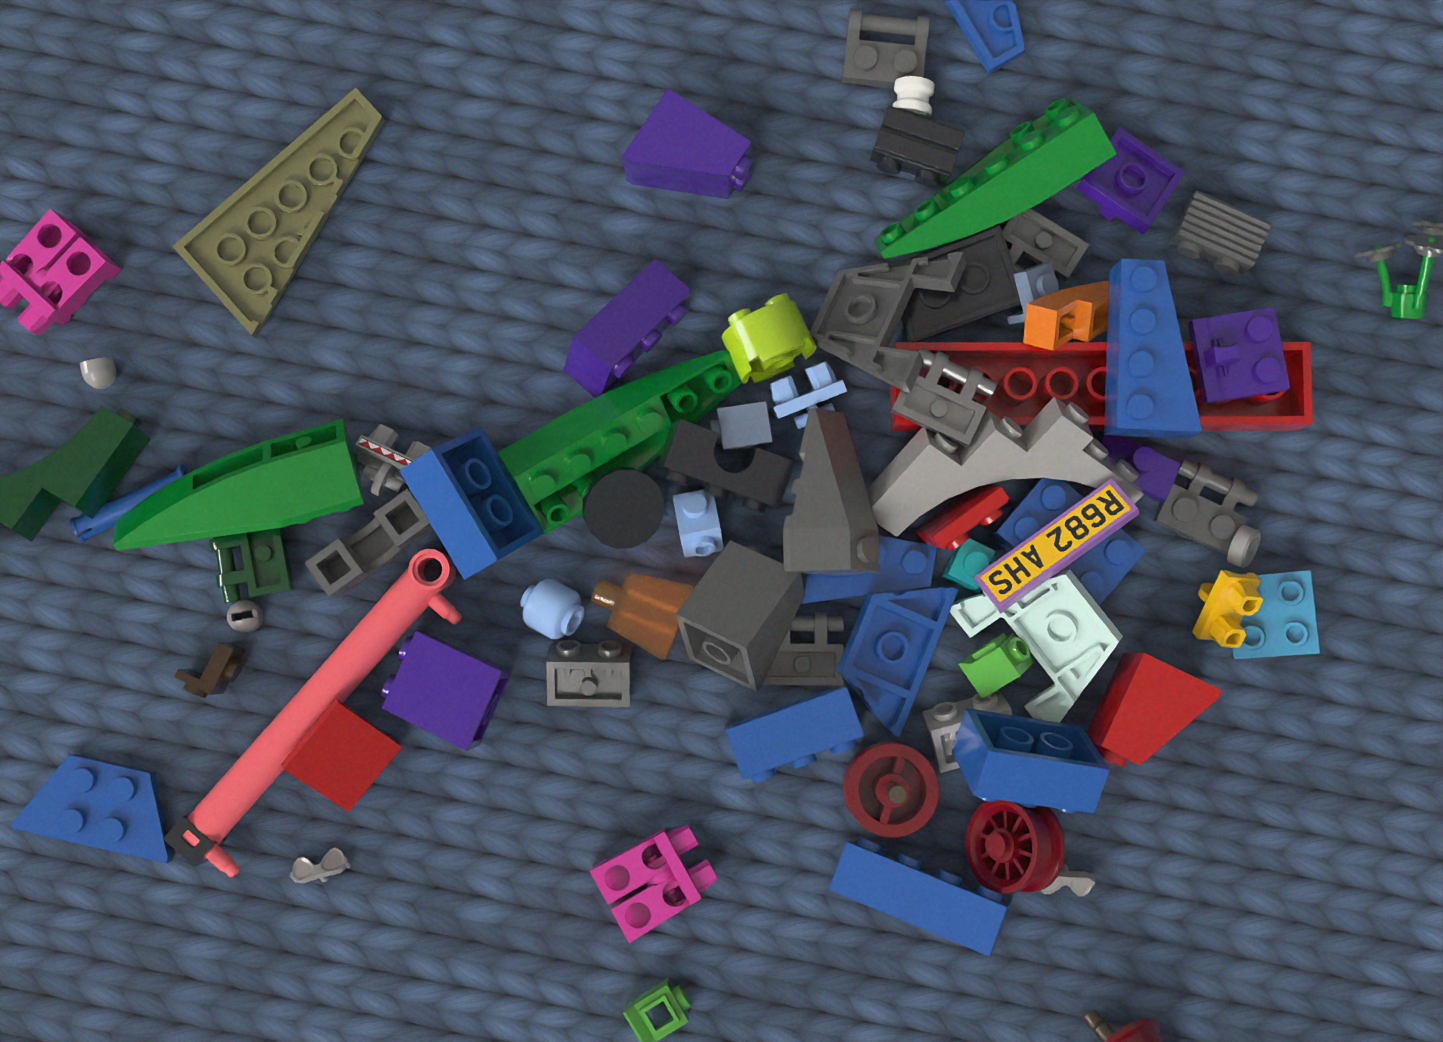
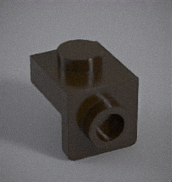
M218 642L203 674L187 668L178 669L174 677L184 681L183 689L196 696L206 698L208 694H223L228 683H233L242 671L244 660L241 657L245 649L232 642Z

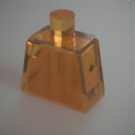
M628 572L622 588L600 579L594 590L591 602L612 610L607 624L608 628L665 661L679 628L675 614L694 587L684 583Z

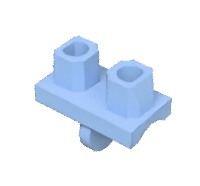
M827 361L805 369L812 390L798 395L791 375L770 383L771 395L775 404L770 406L774 418L777 417L779 419L806 408L807 413L794 418L797 428L800 429L806 426L809 409L818 408L817 403L847 392L843 380H836ZM832 403L819 408L835 411Z

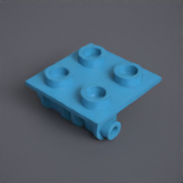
M1311 570L1257 575L1261 582L1256 591L1264 600L1258 612L1252 616L1244 615L1240 626L1247 635L1240 647L1233 648L1234 659L1319 654L1320 645Z

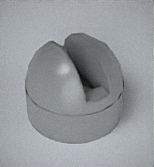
M111 357L91 359L79 364L84 381L93 388H107L116 378V367L114 359Z
M236 601L227 611V621L230 627L237 632H253L262 624L263 611L254 601ZM252 610L253 618L235 621L236 613Z

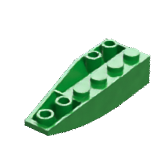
M1072 97L1054 101L1046 107L1043 116L1032 123L1031 121H1026L1016 126L1009 133L1010 137L1000 143L932 197L920 204L902 220L885 227L880 232V237L873 241L884 259L927 250L988 229L1047 200L1117 154L1095 113Z
M726 349L649 374L606 392L568 411L497 452L546 535L582 514L583 497L589 484L596 477L599 478L602 474L607 473L605 471L614 467H633L642 471L662 453L673 421L682 419L696 424L737 388L741 381L730 353Z
M343 419L257 443L223 456L185 474L148 496L115 520L114 547L118 551L282 528L293 524H304L314 518L334 512H345L355 506L364 504L359 462Z

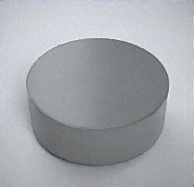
M1242 525L1231 542L1227 561L1241 568L1247 567L1258 550L1261 539L1260 531L1247 525Z

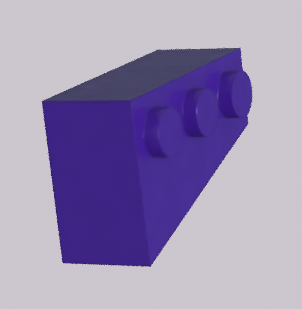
M655 258L573 336L563 370L594 398L608 392L619 379L623 378L630 371L636 360L644 352L648 353L662 338V332L669 324L674 327L685 317L689 311L686 303L692 290Z

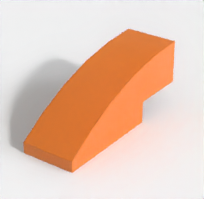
M1109 281L1059 290L1027 303L1023 343L1053 351L1071 339L1089 342L1107 331Z

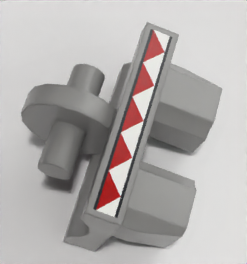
M382 424L378 425L368 438L361 435L355 444V448L359 449L357 460L366 466L362 476L373 481L371 493L379 497L385 493L387 488L400 493L404 484L407 485L399 470L431 449L427 445L413 441L405 455L395 451L394 448L399 441V435Z

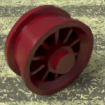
M986 801L977 808L969 821L965 841L966 855L974 876L983 886L1001 894L1017 891L1026 893L1038 892L1050 886L1059 875L1065 858V838L1057 816L1049 807L1037 805V807L1029 808L1011 801Z

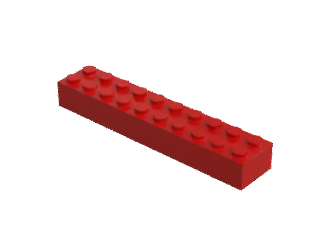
M895 342L892 347L919 352L920 348H923L934 354L940 351L949 356V361L968 370L974 367L983 371L984 377L997 383L990 398L976 391L972 398V401L987 407L983 417L988 411L1001 420L1006 416L1024 430L1051 399L1056 397L1065 405L1072 402L1079 406L1089 417L1087 424L1090 431H1104L1107 342H1066L1053 351L1023 342ZM1183 342L1202 431H1297L1313 425L1311 342H1281L1289 379V390L1202 404L1191 342ZM922 367L918 375L925 378L928 369ZM942 375L937 382L938 385L957 394L960 393L963 386ZM890 384L891 432H918L922 426L891 412L900 389Z

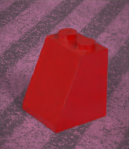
M1123 653L1086 733L1104 761L1123 768L1126 762L1141 765L1219 699L1222 690L1146 653Z

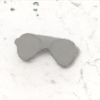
M333 848L326 853L318 865L312 864L304 857L297 858L293 864L290 877L295 883H306L316 879L327 882L328 876L343 872L346 868L351 867V863L341 850Z
M1063 864L1055 881L1041 891L1044 894H1052L1062 886L1067 885L1077 896H1085L1090 892L1092 886L1095 885L1094 875L1085 871H1069L1068 865Z

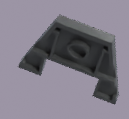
M948 253V259L932 262L929 261L928 257L915 258L910 265L890 268L889 263L838 270L810 330L815 345L894 387L911 393L924 363L922 356L917 351L889 348L888 346L914 288L955 292L967 264L964 253Z

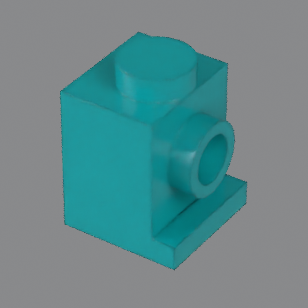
M969 538L953 550L941 577L979 594L981 588L975 582L974 577L994 563L996 551Z

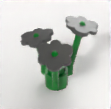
M1428 221L1411 223L1410 227L1420 229L1423 232L1416 234V236H1406L1404 242L1412 245L1418 254L1423 255L1418 283H1398L1397 291H1392L1386 259L1394 257L1392 250L1404 246L1403 242L1386 245L1376 244L1374 248L1353 253L1354 258L1367 256L1368 263L1376 262L1382 288L1381 306L1391 307V317L1405 319L1425 318L1427 288L1434 258L1440 257L1443 254V223Z

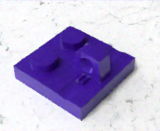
M1119 127L1109 140L1117 154L1088 172L1076 189L1102 206L1098 211L1100 215L1109 221H1112L1116 216L1143 235L1186 172Z
M1275 307L1194 319L1187 323L1202 404L1284 392L1290 389Z

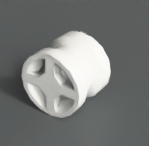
M905 76L896 79L894 91L897 94V101L893 103L892 107L930 119L932 107L929 104V97L934 93L935 84L929 79L917 76Z

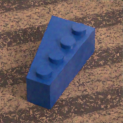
M1121 259L1109 270L1104 435L1189 439L1202 433V427L1165 262L1162 260Z
M860 836L858 843L855 841L846 842L829 890L984 955L990 956L992 954L1012 903L1003 899V894L980 884L978 888H974L961 883L963 879L961 876L941 868L938 869L937 873L922 868L923 861L899 852L896 858L881 852L883 849L882 844Z

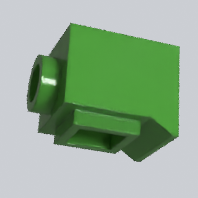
M1002 633L982 645L979 649L973 650L958 665L983 699L1020 677L1034 663V660L1030 656V650L1023 639L1017 637L1015 633L1008 637Z
M669 978L626 1003L623 1014L640 1042H657L689 1022L688 1009L692 1005L681 985L673 987ZM663 1001L672 1018L655 1027L646 1011Z

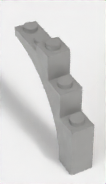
M1056 397L1051 399L1024 430L1012 419L1004 416L1001 420L988 411L981 419L968 447L960 444L957 445L956 442L941 433H935L922 427L867 488L876 523L896 537L919 516L946 499L978 486L1010 479L1050 478L1078 482L1099 488L1112 478L1134 504L1144 494L1137 481L1139 474L1135 468L1123 459H1120L1118 462L1108 456L1107 449L1094 439L1087 424L1089 420L1088 415L1076 404L1070 402L1068 405H1065Z

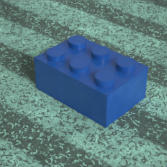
M482 427L430 449L399 470L409 490L416 498L430 525L437 533L464 580L544 534V531Z
M1037 478L988 536L1009 552L1084 497L1064 480ZM1119 528L1061 571L1070 569L1100 606L1146 550Z
M837 686L725 726L741 777L744 779L751 776L753 783L777 775L775 767L789 762L793 769L817 761L815 753L830 749V752H833V754H838L855 748L857 746L855 739L864 736L850 694L845 686Z
M965 709L952 748V753L973 796L988 802H995L997 800L1017 802L1029 808L1039 805L1057 808L1065 813L1080 811L1094 814L1110 768L1082 726L976 709Z

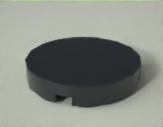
M614 467L605 471L607 473L602 474L599 478L596 477L589 484L583 497L582 516L589 531L602 544L615 549L633 548L645 543L658 530L664 517V498L659 486L645 472L633 467Z

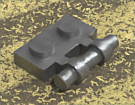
M920 348L919 352L924 361L922 367L927 368L928 372L925 378L918 375L911 393L900 390L891 412L932 432H939L950 440L968 447L987 408L972 401L975 391L990 398L997 383L984 377V372L974 367L968 370L949 361V356L940 351L934 354ZM942 375L963 385L960 393L957 394L938 385L937 382Z

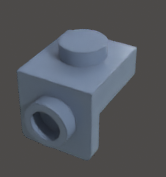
M1052 262L1038 264L1014 274L1023 310L1007 316L1009 325L1022 322L1025 325L1027 303L1059 291Z

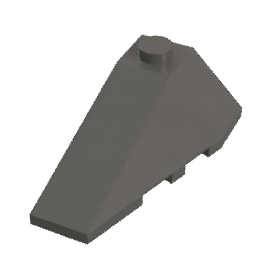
M819 408L809 409L800 449V456L803 461L800 479L793 481L791 493L796 496L792 515L786 516L783 527L784 572L832 576L880 572L878 527L844 413Z

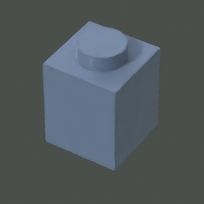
M766 401L718 408V420L710 421L711 430L719 433L715 445L722 444L723 454L747 451L752 448H767L772 445Z

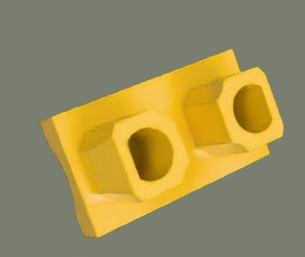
M1221 570L1215 584H1201L1198 596L1206 603L1192 630L1197 639L1214 640L1222 647H1240L1247 635L1240 626L1244 615L1252 616L1258 612L1264 600L1256 591L1261 579L1255 573L1248 572L1241 575Z

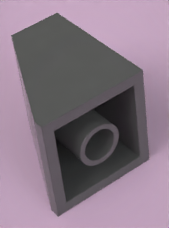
M730 540L675 614L688 658L758 692L805 596L801 573L784 572V561L778 562L764 556L755 547L749 545L744 547Z

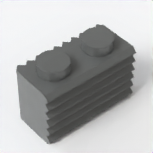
M1196 190L1187 199L1169 243L1176 245L1177 251L1192 259H1199L1201 257L1206 258L1208 261H1213L1215 263L1214 267L1222 273L1228 275L1243 274L1254 266L1272 223Z

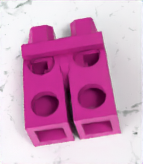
M50 208L11 252L7 261L3 260L0 263V275L2 276L0 278V304L12 310L25 298L31 304L17 319L28 331L40 335L51 327L54 322L65 326L72 318L71 315L84 305L87 298L106 279L112 281L122 269L97 245L93 244V241L67 217Z
M688 824L674 828L669 832L663 828L654 835L641 840L607 860L605 859L591 866L590 873L607 904L609 905L614 902L611 905V911L629 943L689 905L702 899L701 892L718 879L707 858L687 869L680 857L683 853L699 845ZM643 884L646 885V886H644L643 888H641V889L637 890L636 892L632 893L631 895L623 897L624 895H626V894L630 893L631 891L637 889L638 887L642 886Z

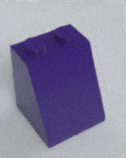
M669 88L622 155L626 180L633 185L729 199L735 189L739 192L743 190L753 173L750 167L754 159L751 157L752 142Z
M416 631L414 637L407 636L398 655V658L403 661L397 675L391 674L383 687L381 696L386 699L382 709L466 751L480 746L513 670L424 631Z

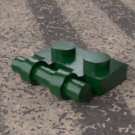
M283 527L209 539L211 552H216L219 575L215 576L217 588H222L225 604L241 600L239 585L244 583L248 585L250 598L295 590ZM241 547L244 569L236 571L232 549Z

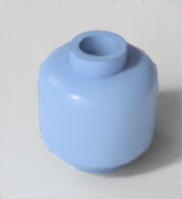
M544 579L536 586H529L521 598L525 624L550 639H560L565 635H572L578 629L584 616V607L581 606V597L578 592L554 579Z

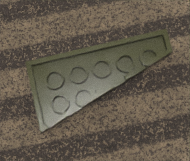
M356 87L172 246L255 338L259 335L385 123L380 113Z

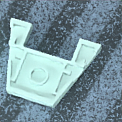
M1070 569L1058 572L1001 614L985 593L957 600L953 603L950 610L952 616L970 638L1000 617L1007 621L1018 637L1024 640L1030 652L1055 682V684L1030 699L1024 707L1033 719L1060 723L1123 637Z

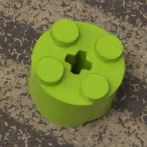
M786 293L771 298L765 303V307L751 312L750 308H746L732 314L728 318L730 327L721 336L727 351L731 355L736 371L744 384H747L750 376L754 383L778 376L795 367L793 362L795 357L802 353L806 360L817 348L796 303L790 301Z

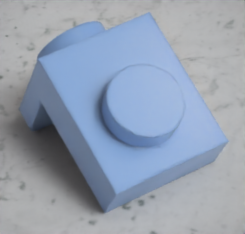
M704 490L673 495L684 557H703L724 549L715 498L704 493Z

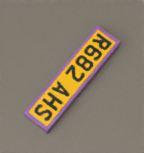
M1111 478L974 577V580L1001 614L1138 516L1139 509Z

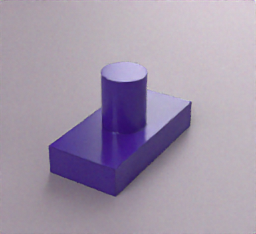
M1102 433L1099 442L1107 449L1108 456L1116 462L1120 459L1125 460L1138 472L1139 477L1137 481L1143 494L1160 503L1166 501L1181 463L1121 436L1104 435Z

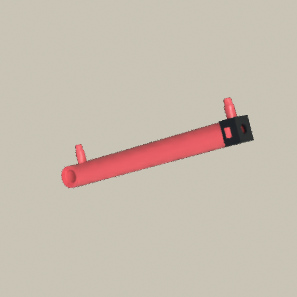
M434 549L421 550L415 554L405 572L190 814L183 816L163 839L192 866L195 867L209 860L229 877L237 875L240 867L220 847L227 840L225 836L282 773L284 769L281 763L334 699L337 698L343 703L428 606L453 625L459 623L462 615L453 604L440 594L442 590L451 586L456 578L457 570L451 557ZM437 559L441 563L442 574L436 581L429 582L424 576V567L430 560Z

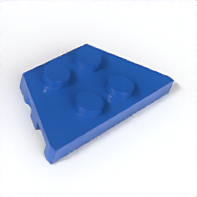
M944 586L867 593L836 670L890 734L900 737L957 595L958 589Z
M69 755L16 817L11 826L12 829L157 862L169 863L173 859L172 848L168 849L167 842L163 839L165 837L163 824L166 823L163 807L158 801L159 788L155 772L83 755Z

